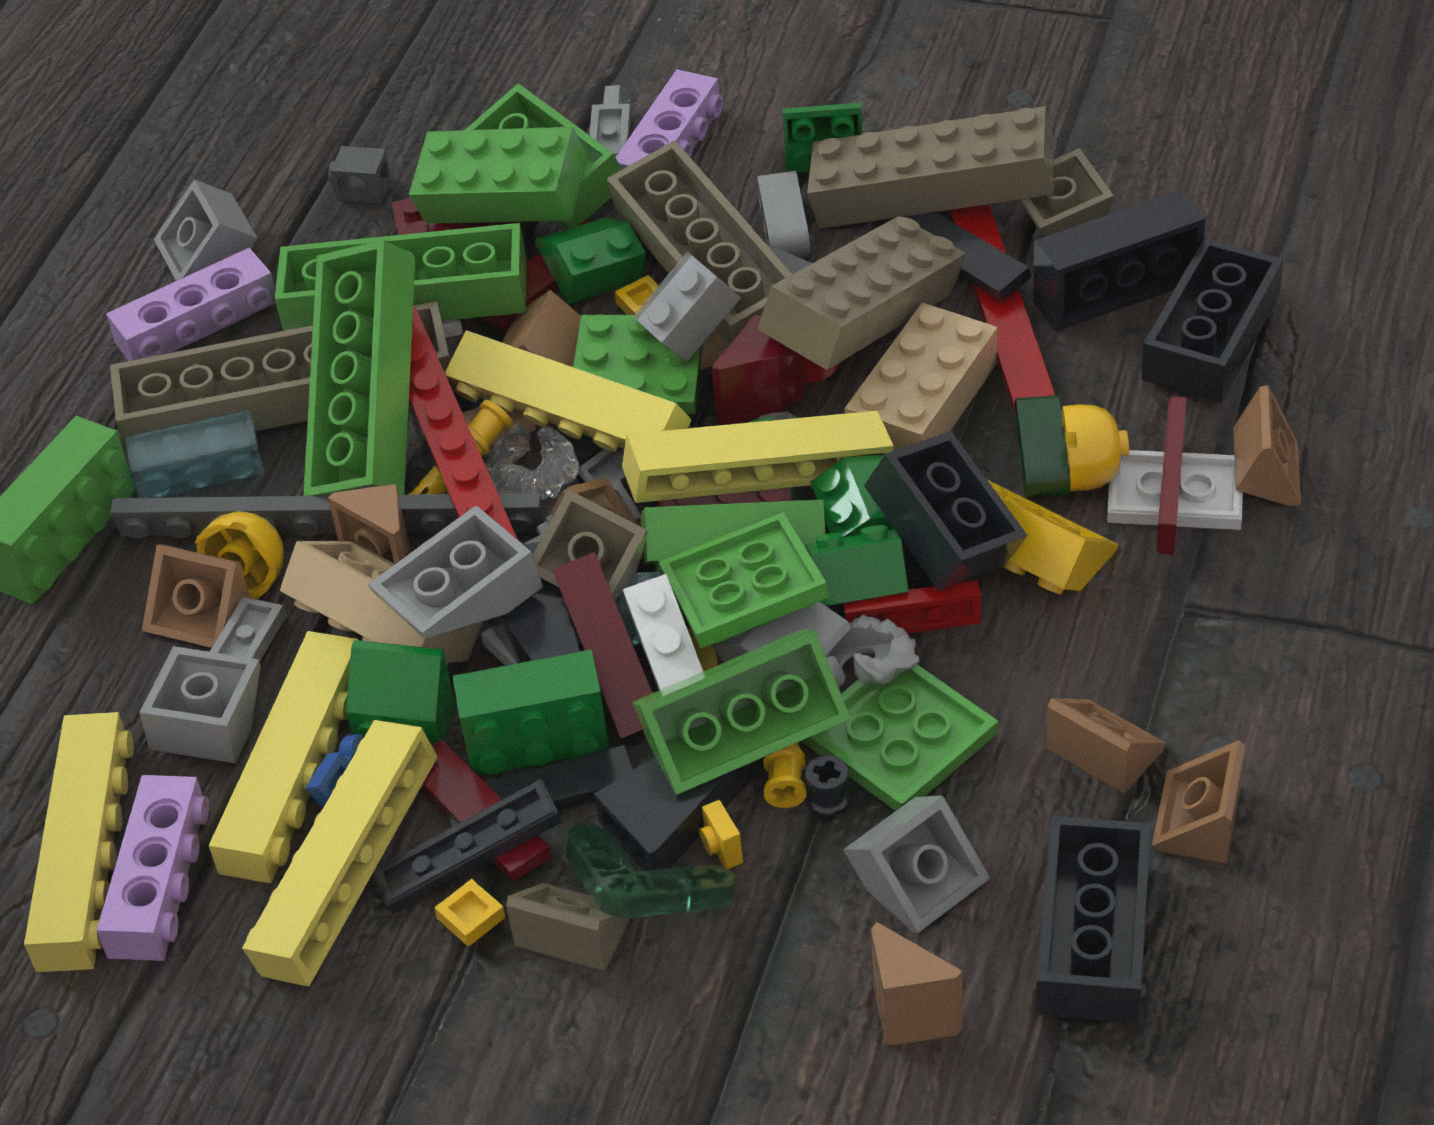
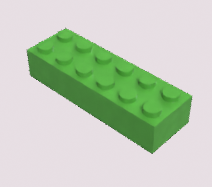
M520 223L280 247L275 302L283 331L313 325L318 255L379 240H386L415 256L413 306L437 301L441 321L526 313L527 258Z
M379 240L317 256L303 496H331L335 492L396 484L398 495L405 494L415 256L386 240Z

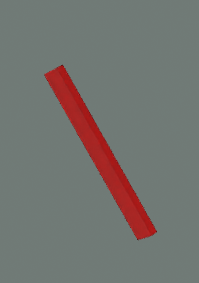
M990 204L947 210L951 222L1006 253ZM972 284L984 323L998 327L997 363L1014 415L1015 398L1055 395L1019 288L1005 300L1001 301Z

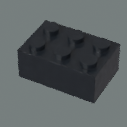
M952 431L886 453L864 485L938 591L1005 566L1028 536Z

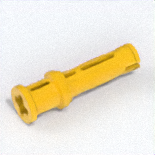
M484 400L480 404V412L468 424L481 457H485L490 451L489 445L502 430L508 431L513 425L509 415L489 400ZM436 465L408 495L444 494L446 492Z
M797 742L763 757L764 768L768 772V781L764 786V798L774 807H795L806 798V785L801 780V771L806 766L805 754Z

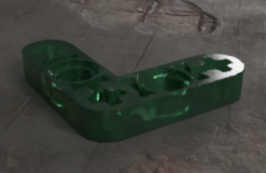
M578 826L571 829L568 833L566 859L599 909L605 914L617 918L643 917L723 908L730 905L733 901L736 877L731 870L725 867L699 865L636 872L610 834L605 830L594 826Z

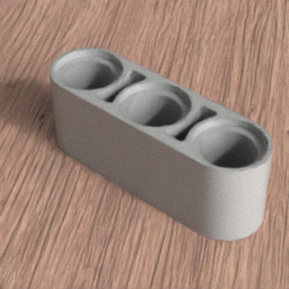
M796 171L757 176L759 204L767 244L801 259L810 258L809 233Z

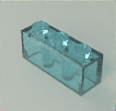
M251 410L125 437L130 471L139 498H156L265 473Z

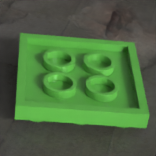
M581 315L573 368L677 403L686 414H695L703 344L686 362L652 335L636 320L634 315Z
M784 512L658 561L662 575H667L677 604L701 649L712 644L722 643L732 636L755 627L767 625L772 620L800 609L809 608L815 603L831 597L825 579Z
M916 665L914 668L899 673V676L895 677L892 682L883 685L861 683L858 679L841 693L851 719L808 737L801 742L820 756L833 755L842 759L847 765L848 776L897 811L914 797H923L930 793L999 733V721L925 669Z

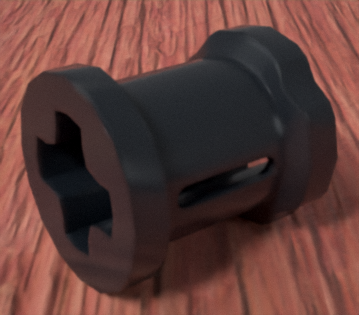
M833 755L818 756L811 760L806 766L805 778L807 784L811 787L808 791L807 803L812 812L823 818H833L838 814L844 813L849 807L850 802L849 792L844 786L848 781L846 763Z

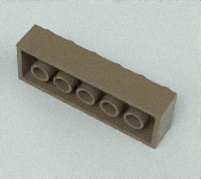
M1046 106L1022 108L1017 111L997 114H983L978 117L959 120H944L939 123L920 126H905L900 129L875 133L867 132L862 135L828 138L823 141L813 142L807 195L818 228L823 229L891 219L898 216L904 217L1053 195L1055 142Z
M675 140L607 178L617 213L625 222L630 224L634 233L668 273L689 252L741 297L715 328L728 345L732 343L755 314L762 316L771 286L792 275L789 269Z
M898 216L772 285L757 329L828 370L909 321L922 302L933 306L950 296L966 253L954 247L953 243L947 238L934 236L920 228V225L913 219Z

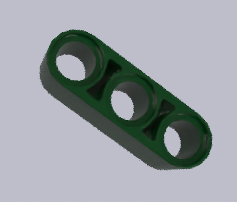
M1059 395L1015 398V421L1025 498L1069 495L1070 473Z

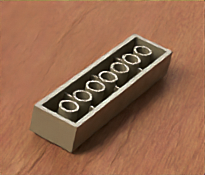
M434 301L414 305L413 308L416 307L445 373L450 363L438 303ZM313 325L110 365L115 419L127 457L308 421ZM447 378L452 391L455 392V384Z

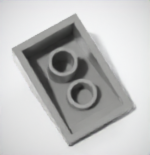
M478 506L471 508L368 584L370 590L424 639L508 614L543 587L532 552Z

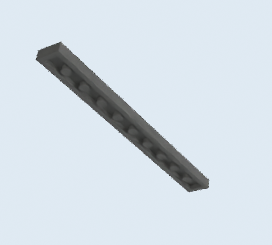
M497 493L516 534L536 531V527L544 523L546 516L540 493ZM448 494L399 495L407 533L436 535L458 519ZM330 496L113 498L110 510L120 535L136 539L145 538L146 536L185 538L189 535H199L221 515L238 511L255 513L266 519L277 530L278 534H298L306 537L316 534H337L328 500Z

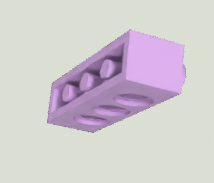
M676 69L616 156L621 170L674 140L691 158L692 150L699 140L702 141L705 138L709 125L714 118L719 117L722 111L723 97L719 95L718 78Z
M249 247L106 313L115 344L128 361L172 353L276 304L275 286L271 272Z
M141 776L96 930L108 959L164 961L169 942L176 940L179 904L187 899L189 892V867L191 863H195L198 859L199 830L201 824L205 825L207 823L210 812L209 799L207 796H203L197 777Z

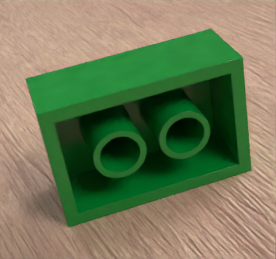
M592 649L453 676L470 768L478 776L493 775L502 771L533 765L541 766L549 762L581 757L609 749L601 692Z

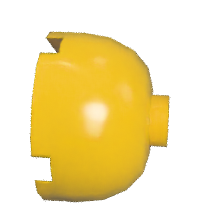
M1083 404L1062 406V424L1070 473V492L1091 490L1106 485L1119 472L1121 457L1129 456L1127 430L1118 431L1115 418L1106 409Z
M238 511L221 515L210 523L197 536L195 544L197 543V553L240 562L249 596L252 599H258L276 582L284 564L283 542L277 530L266 519L255 513Z

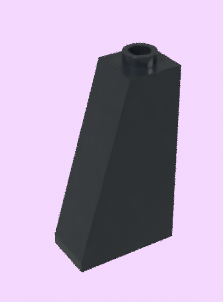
M539 542L525 544L524 546L533 555ZM542 578L540 580L543 587L508 614L486 620L516 663L580 652L570 614L560 588Z
M654 756L594 794L599 823L653 882H656L666 874L700 836L699 829L704 827L702 807L720 800L724 808H726L764 766L763 757L676 795Z

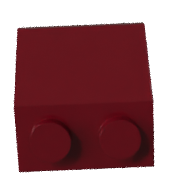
M755 314L712 366L717 426L746 423L766 414L785 412L793 403H798L803 396L805 390V381L802 379L801 368L803 356L757 329L761 319L759 315Z

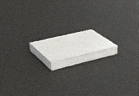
M1129 450V456L1121 457L1120 470L1109 483L1107 523L1158 526L1164 452ZM1182 453L1177 527L1241 530L1243 492L1235 490L1234 455Z

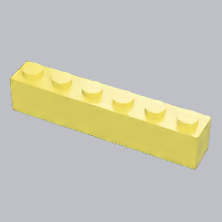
M467 330L445 371L446 377L456 385L454 391L467 400L477 402L480 397L492 401L507 414H511L513 410L522 412L524 418L536 425L546 427L548 422L558 425V430L575 439H581L582 435L593 438L592 441L595 444L611 452H616L618 447L625 449L627 434L687 429L691 422L690 417L677 403Z
M878 411L627 434L622 468L635 503L809 486L811 485L810 481L845 457L885 455L892 452L894 446Z
M307 631L209 844L218 874L272 883L278 867L286 863L289 856L290 840L295 828L299 829L305 819L306 803L310 797L305 787L326 755L334 753L338 741V730L342 721L348 719L346 709L351 647L353 641L359 639Z
M119 712L64 715L24 941V946L36 972L94 969L97 949H103L96 930L110 886L107 881L109 870H114L117 862L116 847L113 841L115 832H120L122 829V810L119 802L120 796L126 794L128 790V775L125 768L126 758H131L134 750L132 732L124 729Z
M374 720L367 734L360 741L356 753L343 775L339 777L335 789L322 811L317 815L313 827L300 849L295 853L292 863L278 887L272 892L266 908L254 928L249 932L247 940L242 947L261 977L308 987L312 983L438 757L422 727Z

